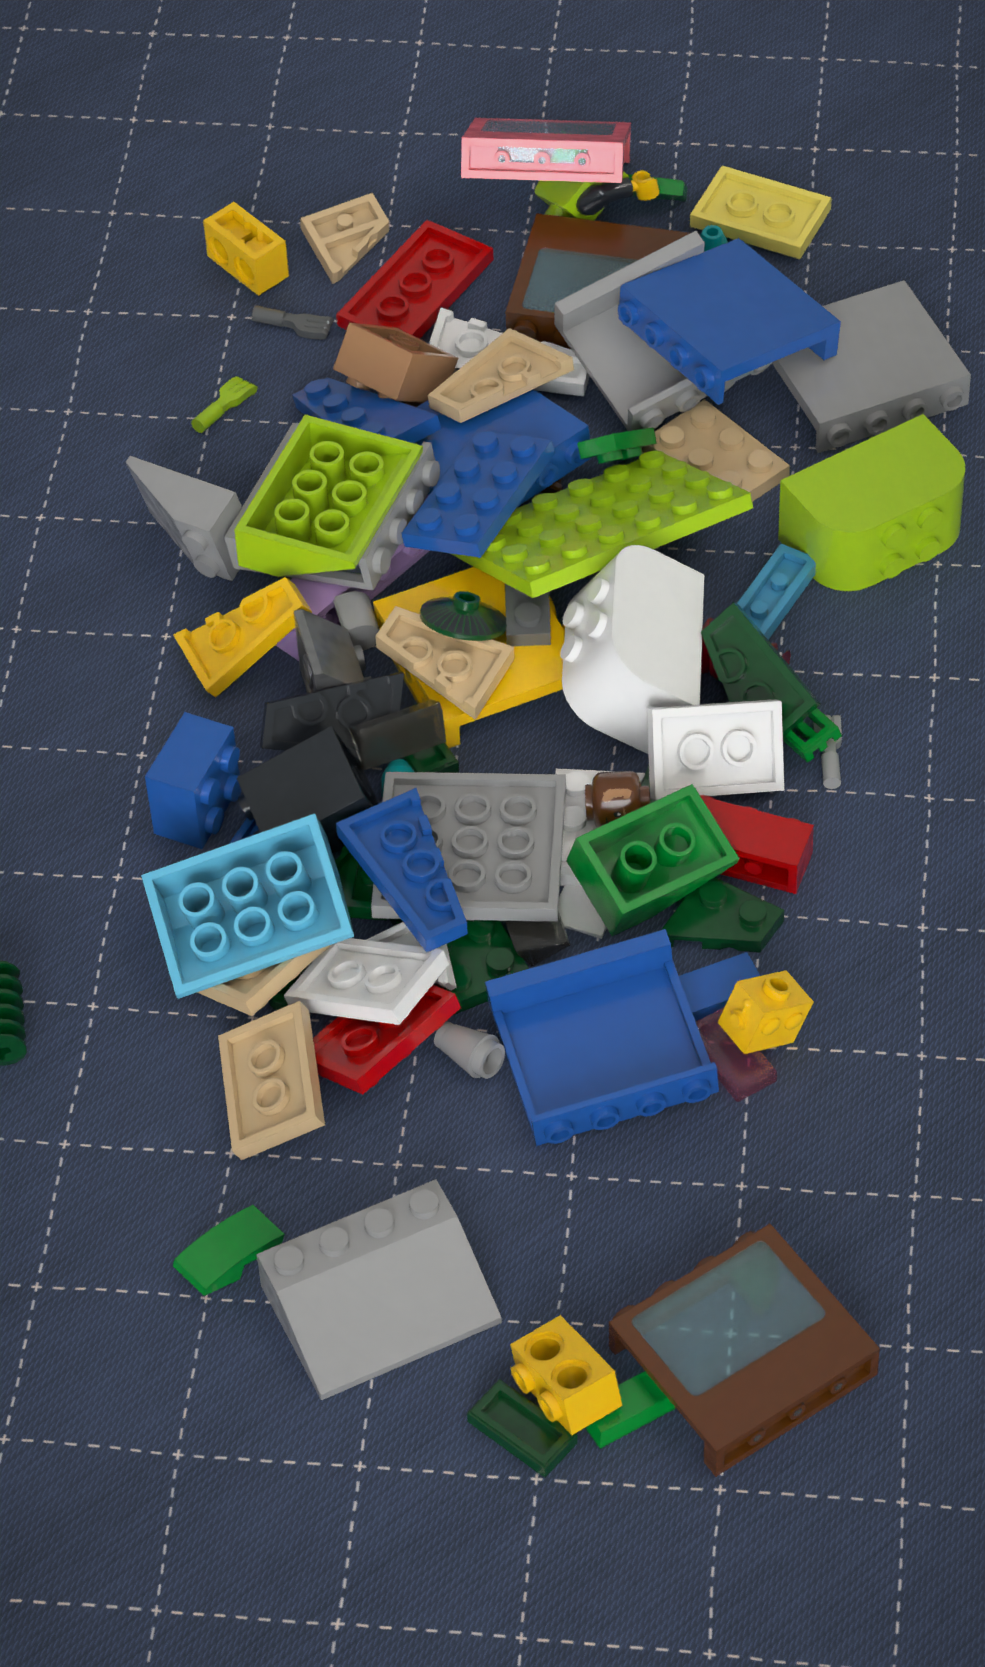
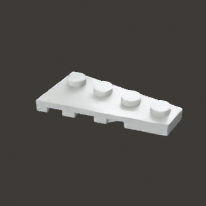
M440 308L429 344L459 358L454 370L455 373L503 333L488 329L487 322L471 318L469 322L454 318L453 311ZM542 341L541 343L573 357L574 370L534 390L584 396L590 375L571 349Z

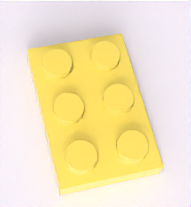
M721 166L691 212L690 227L703 230L706 226L716 225L722 229L727 238L733 240L740 238L747 244L801 259L831 210V197Z

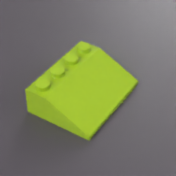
M304 415L234 529L238 566L277 577L355 569L422 455L423 446Z

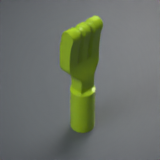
M238 376L230 379L219 389V399L211 403L191 421L192 427L198 433H203L223 416L229 408L240 405L248 397L255 394L258 387L246 380L243 381Z

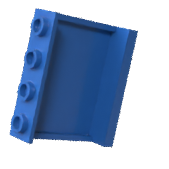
M740 238L624 283L620 287L618 319L718 405L723 403L725 382L807 347L823 360L837 355L841 321Z
M534 389L462 423L431 409L428 400L416 407L437 414L442 428L414 443L422 445L423 441L431 442L435 461H438L440 465L438 482L476 430L519 436L527 435L534 438L552 440L555 454L518 506L591 459L580 458L577 442L590 439L589 425ZM430 486V491H429L428 494H427L428 496H429V494L432 492V490L435 488V486H434V487Z
M666 929L485 982L489 1007L501 1043L505 1048V1055L536 1146L545 1143H562L573 1135L592 1129H609L620 1121L640 1115L653 1116L660 1113L664 1108L684 1102H700L711 1094L719 1092L717 1066L715 1062H710L672 959L671 943Z

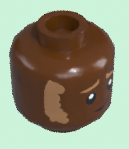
M634 771L600 772L594 776L592 784L585 785L587 821H594L597 828L651 803L650 787L640 786L639 777Z

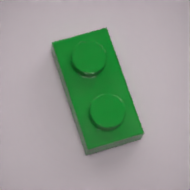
M652 427L613 433L577 442L581 459L597 457L598 464L639 457L643 454L642 447L657 444L654 428Z

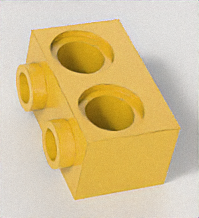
M232 202L203 220L207 256L258 296L289 277L286 241L237 203Z
M561 1315L510 1344L515 1366L511 1367V1373L517 1386L525 1394L531 1392L538 1399L540 1408L551 1422L558 1420L571 1435L623 1406L615 1370Z

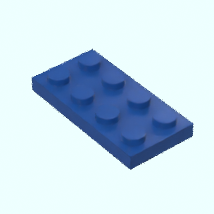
M476 430L402 531L401 535L404 546L481 558L555 454L552 440L534 438L527 435L519 436Z

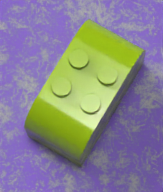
M924 414L919 415L780 480L778 540L786 546L808 554L816 562V572L813 579L821 585L834 590L857 591L873 586L885 579L894 578L902 571L914 565L933 559L937 554L950 548L957 540L960 533L964 492V459L961 453Z

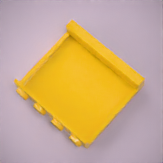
M471 567L374 601V613L380 629L395 606L420 614L421 606L426 601L434 598L454 596L457 592L465 591L478 595L481 602L496 608L506 617L505 583L475 567ZM550 596L551 645L513 646L515 659L476 720L563 690V659L560 653L564 644L565 626L561 625L556 618L555 606ZM506 631L500 637L492 640L507 644ZM393 660L398 671L404 672L403 679L414 699L448 748L460 745L459 726L476 720Z

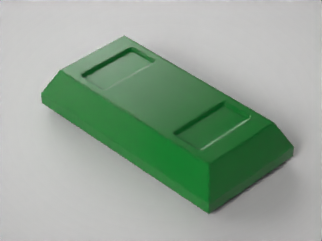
M646 1371L618 1385L623 1406L585 1427L599 1449L676 1409Z

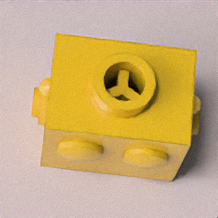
M787 970L744 979L736 982L717 1023L743 1054L794 1043L814 1001Z

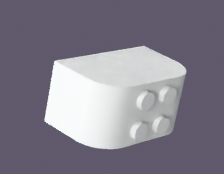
M631 545L622 549L570 600L563 616L565 638L560 653L563 659L562 688L570 707L582 721L608 736L649 754L647 708L700 705L704 574L649 547Z

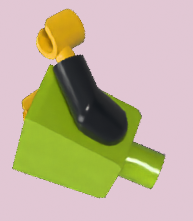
M556 148L550 162L574 163L576 155L581 152L587 153L588 149ZM579 158V163L586 162L585 158ZM644 170L634 173L632 180L623 171L622 183L539 180L535 188V195L549 205L545 212L547 215L595 220L601 211L612 201L632 197L635 191L638 199L643 201L651 200L659 195L657 180Z

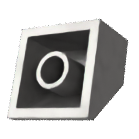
M303 609L294 611L299 666L307 693L371 678V676L363 677L362 671L366 670L361 645L353 646L348 629Z

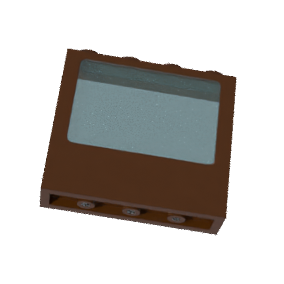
M536 213L505 311L506 330L511 328L539 342L546 341L571 349L554 325L556 302L690 233Z
M771 1224L756 1232L750 1231L743 1234L729 1249L716 1257L708 1256L702 1259L694 1267L693 1271L676 1281L669 1280L655 1290L652 1296L635 1306L628 1305L622 1308L609 1321V1349L614 1355L627 1349L704 1441V1463L715 1477L878 1375L879 1346Z

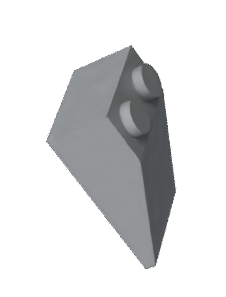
M129 456L126 464L149 512L194 564V567L207 577L214 578L218 576L233 581L240 569L233 568L224 537L242 508L236 492Z

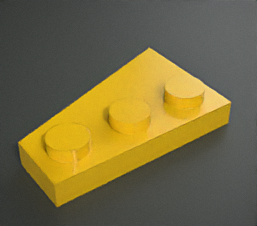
M284 577L243 598L238 608L224 615L216 612L205 618V625L191 632L185 628L173 634L205 690L214 697H217L295 628L294 611L303 609L312 613V610L296 585Z

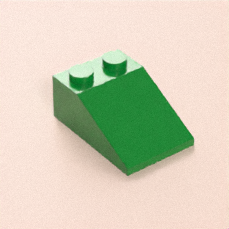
M691 784L577 837L566 862L611 936H615L654 917L738 863L739 857L696 788Z

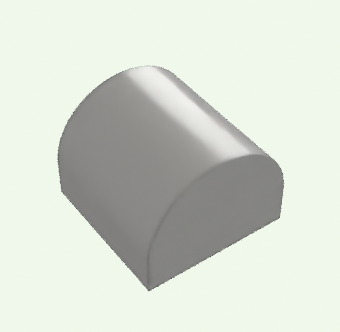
M359 591L335 596L333 602L340 624L348 629L353 646L361 645L363 651L373 647L376 644L375 636L380 629L369 596Z

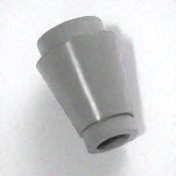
M445 1022L435 1034V1046L441 1049L473 1078L483 1077L488 1079L493 1077L504 1062L505 1048L499 1043V1039L495 1035L451 1022Z

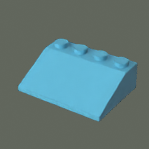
M316 814L141 875L174 991L178 999L354 937L339 872L327 835Z

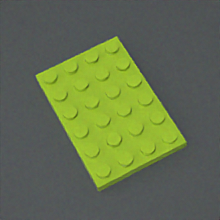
M649 451L641 454L637 461L626 465L610 466L604 470V474L591 479L572 481L568 484V488L564 490L537 495L532 499L531 503L516 508L481 558L458 554L451 555L531 598H535L601 571L622 549L628 546L641 545L655 549L753 509L750 492L733 485L731 482L719 479L706 471L686 464L684 461L666 455L662 451Z

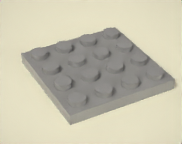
M385 773L382 802L417 788L423 812L428 817L432 828V836L437 848L439 847L446 873L452 881L466 920L558 922L566 774ZM373 884L372 918L401 919L375 884Z

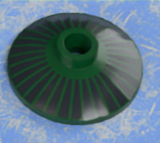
M461 591L455 593L454 596L434 598L426 601L420 609V619L427 627L435 632L456 639L470 641L491 640L503 635L507 627L506 617L499 610L481 602L480 597L471 592Z

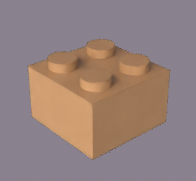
M349 323L333 369L348 376L346 383L362 390H370L372 388L379 392L378 396L380 398H390L399 402L403 401L418 407L428 400V394L453 375L459 358L396 327Z

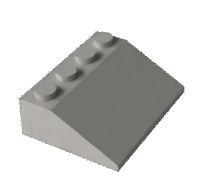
M436 1179L256 1254L261 1287L321 1400L502 1323V1317L461 1223Z

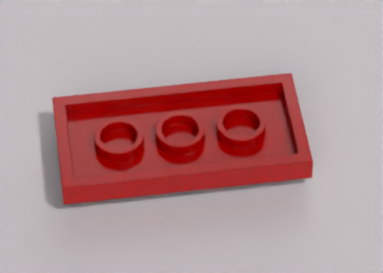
M426 220L336 314L337 326L347 330L349 323L396 327L420 339L436 322L440 308L448 309L494 260L493 248Z

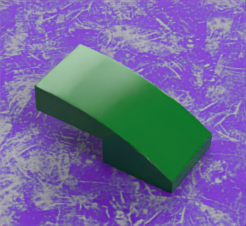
M251 1205L225 1219L200 1236L174 1259L173 1267L205 1296L240 1280L244 1265L257 1260L256 1254L282 1244L285 1234L254 1205Z

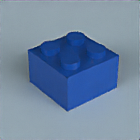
M184 712L145 775L154 834L203 849L211 834L218 833L223 823L224 812L231 801H237V797L242 792L237 781V777L240 776L238 765L240 749L236 747L234 727Z

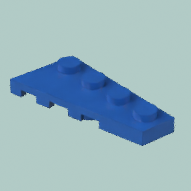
M329 377L311 381L303 390L292 395L296 409L304 415L415 443L442 429L437 414L390 398H380L378 394L356 388Z
M417 788L336 823L337 836L426 953L468 934L465 915L452 881L446 873L439 847L437 848L432 836V828L427 815L423 812Z

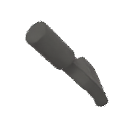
M257 305L254 306L252 312V321L289 327L294 329L298 336L309 339H326L334 321L330 316H316L306 313L291 314L286 313V311Z

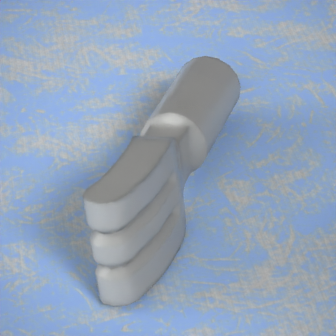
M826 715L839 727L842 735L841 715H833L832 717ZM813 722V730L818 733L822 729ZM842 736L836 741L830 738L826 742L828 747L821 756L823 785L828 789H835L841 785L839 755L836 753V750L841 746Z

